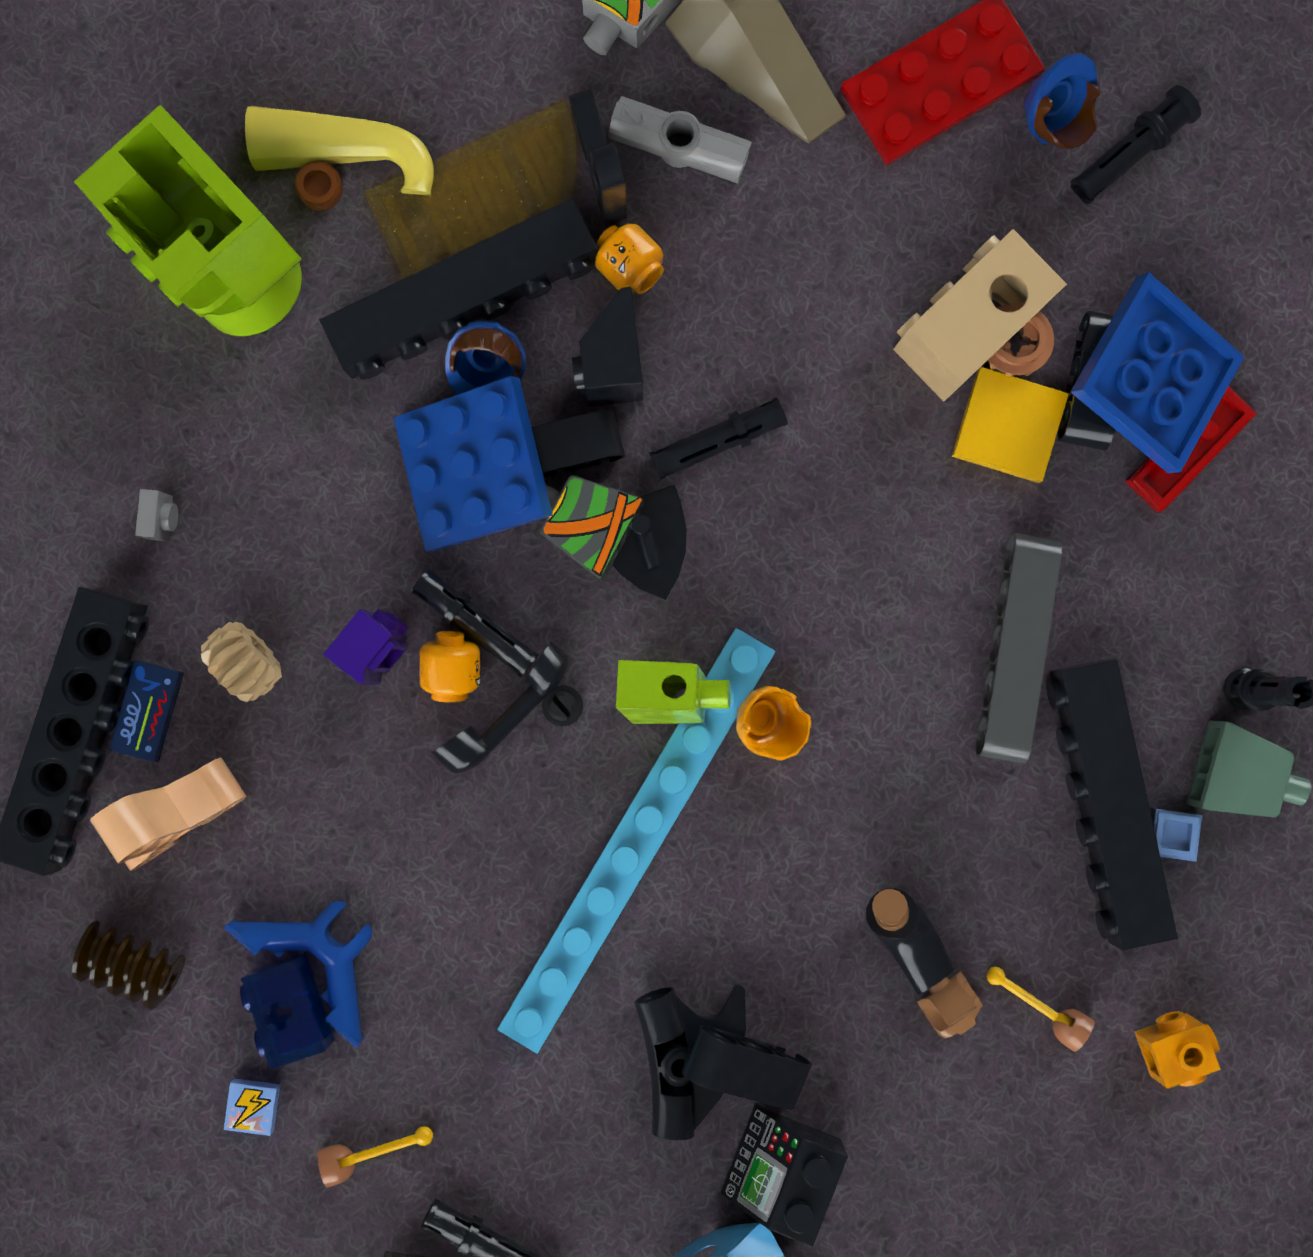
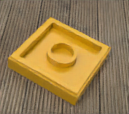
M980 367L974 379L952 457L1033 482H1042L1069 393L1014 376L1007 377L1004 373Z

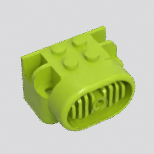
M161 105L155 108L74 181L112 225L105 231L107 235L126 254H129L132 250L136 253L130 259L131 263L151 283L158 279L160 283L157 286L177 307L184 303L199 317H204L219 331L233 336L259 334L278 324L294 306L302 284V271L299 263L302 258Z

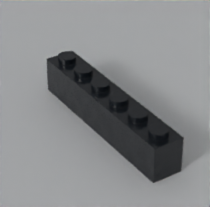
M571 198L319 319L342 369L352 379L358 376L361 380L370 379L386 369L385 363L399 356L403 360H407L422 354L427 350L426 343L443 336L445 340H449L458 329L467 326L468 323L482 316H485L486 320L497 318L510 310L511 306L509 303L524 296L528 300L541 297L552 289L551 283L565 276H568L569 280H574L588 274L594 268L592 263L595 262L598 253L597 246L574 199Z
M1100 660L1050 671L1052 681L1046 684L1047 697L1051 707L1058 709L1062 727L1056 729V738L1061 753L1063 755L1068 754L1071 773L1066 774V784L1071 799L1073 801L1078 800L1081 818L1076 820V831L1082 846H1088L1091 864L1086 865V877L1092 892H1098L1101 910L1096 911L1095 917L1100 935L1103 939L1108 938L1110 944L1122 951L1178 939L1118 660Z

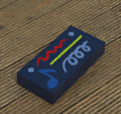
M141 660L134 661L109 748L110 751L151 762H159L184 672Z

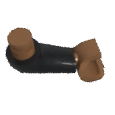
M896 888L877 892L869 900L866 908V920L871 931L892 954L916 993L919 995L927 990L929 991V994L917 1001L938 1035L945 1039L954 1036L956 1033L962 1035L976 1025L975 1018L983 1006L961 971L950 979L947 978L954 971V967L938 933L920 905L906 892Z

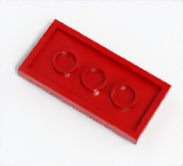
M982 0L841 84L840 90L884 163L888 166L1039 77L1046 68L1005 1Z

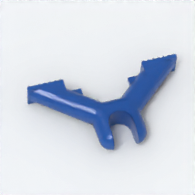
M333 901L324 908L312 923L240 922L233 920L224 926L225 931L229 930V934L234 935V939H238V943H242L243 947H247V951H251L252 955H256L262 950H270L278 958L286 951H310L325 964L328 988L321 997L330 1005V1014L325 1018L326 1023H330V1027H335V1031H339V1035H343L344 1039H348V1043H352L353 1047H358L364 1037L361 1035L353 960L372 938V928L369 923L350 942H337L331 936L330 926L347 904L343 901Z

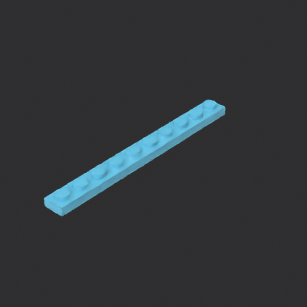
M738 628L734 629L706 676V680H730V708H705L703 723H678L497 1029L498 1031L538 1054L737 718L738 707L748 694L753 691L775 654V650Z

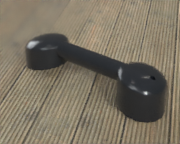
M551 641L525 680L530 686L482 735L470 726L431 753L450 772L455 774L466 772L478 766L556 688L565 674L568 663L567 656Z

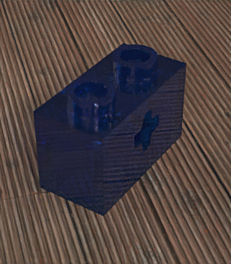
M306 952L253 969L241 978L243 984L240 987L241 1002L248 1013L252 1012L257 1027L254 1034L255 1045L259 1055L262 1058H267L270 1070L325 1052L334 1042L330 1024L326 1023L325 1018L327 1015ZM279 1005L282 1009L290 1008L292 1015L289 1018L286 1014L278 1015L276 1008Z

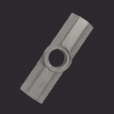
M623 96L616 103L608 130L609 139L660 156L672 167L682 168L689 166L737 184L742 176L752 142L700 124L696 117L689 112L675 111L669 113ZM680 133L688 136L691 142L686 146L679 147L671 144L668 139L672 135Z

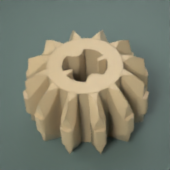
M228 622L222 628H217L207 637L208 640L201 645V658L208 666V672L217 679L219 685H223L230 695L237 696L239 700L248 702L256 700L261 695L264 696L275 687L274 684L282 677L280 662L273 656L274 652L265 645L264 640L256 636L253 630L247 629L242 623Z

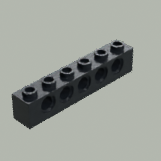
M78 587L0 824L1 863L45 876L62 870V867L67 866L72 860L77 845L76 840L72 839L77 821H82L90 808L91 796L87 794L91 778L99 774L105 762L106 752L101 748L106 733L111 732L117 724L120 706L116 705L121 687L125 688L129 682L134 661H131L136 643H140L144 639L148 631L149 617L145 616L148 608L147 605L97 589ZM106 630L111 637V647L103 654L98 648V638ZM89 675L95 679L97 685L96 692L92 698H88L83 690L84 681ZM73 720H76L82 729L81 738L77 743L69 736V726ZM58 765H61L67 774V780L63 787H60L54 778V772ZM43 810L47 811L52 819V826L49 832L45 831L40 824V814Z

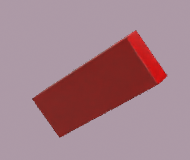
M1228 386L1181 472L1167 473L1148 457L1125 482L1157 513L1163 512L1249 423L1257 412Z

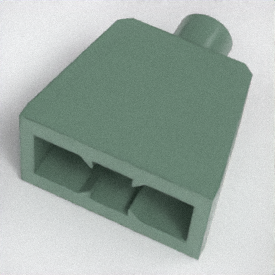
M1209 720L1186 805L1210 811L1276 818L1280 814L1283 801L1299 806L1306 803L1311 792V782L1307 778L1291 774L1295 759L1292 752L1235 724Z

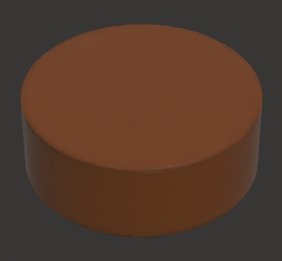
M315 161L304 165L299 170L295 178V190L298 197L307 207L317 211H324L334 207L340 201L343 194V182L334 167L325 162Z

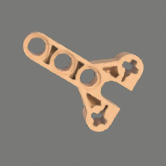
M220 757L164 787L125 796L91 817L90 821L118 864L125 862L128 869L133 871L180 842L179 838L187 832L209 823L243 801L247 796L224 760Z

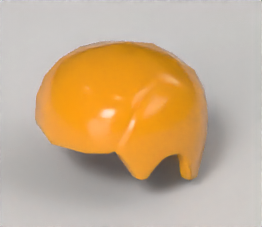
M763 686L748 694L737 709L736 723L737 734L747 749L756 755L780 761L793 757L801 751L809 739L811 717L801 709L797 703L796 695L774 686Z

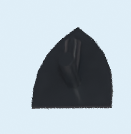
M675 485L639 497L643 499L645 506L640 515L632 520V530L613 563L614 568L620 575L632 584L666 600L679 577L686 553L687 529Z

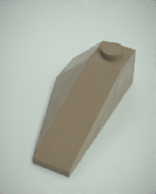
M683 0L666 21V27L692 62L727 83L730 89L750 99L764 109L768 116L808 144L846 117L779 0Z

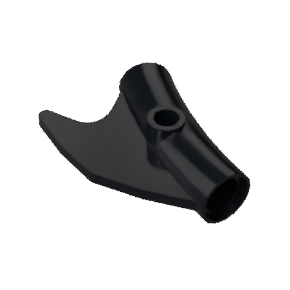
M739 984L733 987L721 1011L712 1017H704L691 1010L679 999L673 987L651 991L635 1000L634 1004L642 1027L650 1067L653 1103L652 1134L666 1140H687L693 1138L694 1130L724 1094L704 1088L683 1076L681 1070L701 1025L745 1036V989ZM683 1059L680 1065L672 1066L675 1060Z

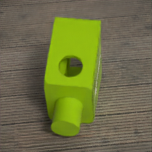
M618 660L616 709L632 724L703 723L705 708H730V680H706V676L698 664ZM686 689L681 697L675 698L680 690Z

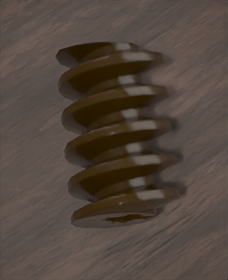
M98 920L92 922L86 928L77 945L72 963L73 978L80 982L89 978L90 985L98 989L107 985L108 992L115 996L125 991L126 999L133 1003L143 997V1005L150 1010L160 1005L175 987L184 968L186 957L181 954L170 965L167 963L169 956L168 948L164 947L155 958L150 957L152 942L146 940L135 951L133 950L135 939L133 934L129 933L120 944L115 943L117 928L110 927L100 937L98 936L100 922Z

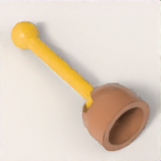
M991 967L987 971L986 977L990 984L1002 985L1053 1020L1052 1028L1055 1037L1073 1052L1078 1051L1088 1040L1095 1024L1094 1020L1075 1009H1064L1058 1013L1006 978L1005 972L1000 967Z
M422 1126L413 1135L357 1153H353L347 1146L340 1144L319 1149L317 1159L322 1181L326 1188L341 1184L351 1177L356 1166L355 1163L414 1144L426 1146L431 1143L433 1132L429 1127Z

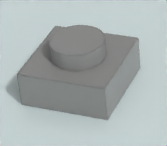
M140 489L135 536L149 540L169 542L170 531H174L178 523V507L173 503V496L159 490Z

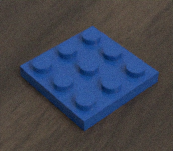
M1148 272L1136 276L1073 386L1071 393L1167 473H1178L1185 466L1244 356Z
M509 376L394 417L425 552L442 550L553 516L520 378Z

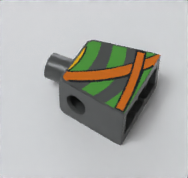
M573 475L568 478L561 492L546 485L553 516L547 517L540 534L596 578L604 582L632 530V520L640 515L645 506L643 499Z

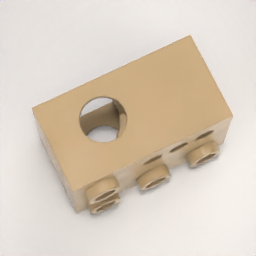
M1014 229L1001 241L995 235L986 241L973 255L974 258L962 269L966 274L955 285L951 281L946 283L931 298L932 307L922 316L915 313L896 332L901 339L893 350L943 402L1067 285ZM992 299L1001 306L1010 303H1022L1024 305L1017 311L1003 312L995 307Z

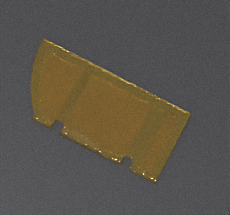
M565 100L433 160L434 179L431 196L402 193L401 189L405 181L404 174L364 192L403 278L438 263L436 258L449 253L452 256L529 219V215L540 210L544 212L572 198L577 174V145L571 115Z

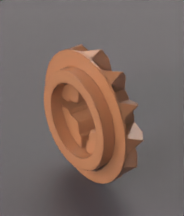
M1010 303L997 309L1003 312H1014L1022 308L1024 304ZM1039 311L1018 331L1020 332V340L1027 342V345H1022L1017 353L1012 356V351L1010 350L1011 343L1007 341L988 359L990 369H998L1006 373L1007 377L1014 375H1025L1027 377L1041 368L1048 361L1054 347L1053 329L1045 315Z

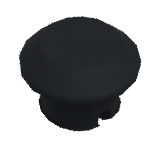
M556 686L543 699V714L553 725L569 726L576 722L582 714V697L578 691L570 686Z

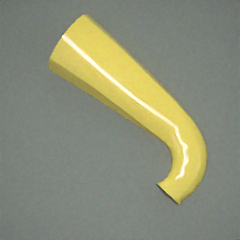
M258 106L247 107L245 114V138L249 160L255 171L299 168L315 161L334 165L390 160L396 163L404 173L405 181L401 189L402 193L431 196L434 179V165L431 155L418 137L400 127L366 119Z

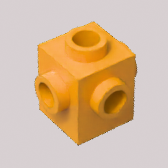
M1177 1011L1163 1014L1156 1019V1024L1134 1031L1150 1076L1166 1089L1177 1085L1193 1086L1200 1084L1207 1079V1074L1221 1070L1215 1055L1220 1048L1213 1030L1208 1024H1203L1187 1013Z

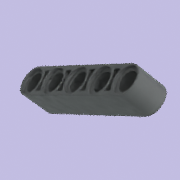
M1012 532L1006 550H1011L1009 559H1004L999 595H1003L1002 604H997L992 640H996L995 650L990 649L985 685L989 686L988 695L983 694L978 731H982L981 740H976L975 751L978 757L1025 764L1029 759L1033 744L1061 564L1062 543L1058 539Z

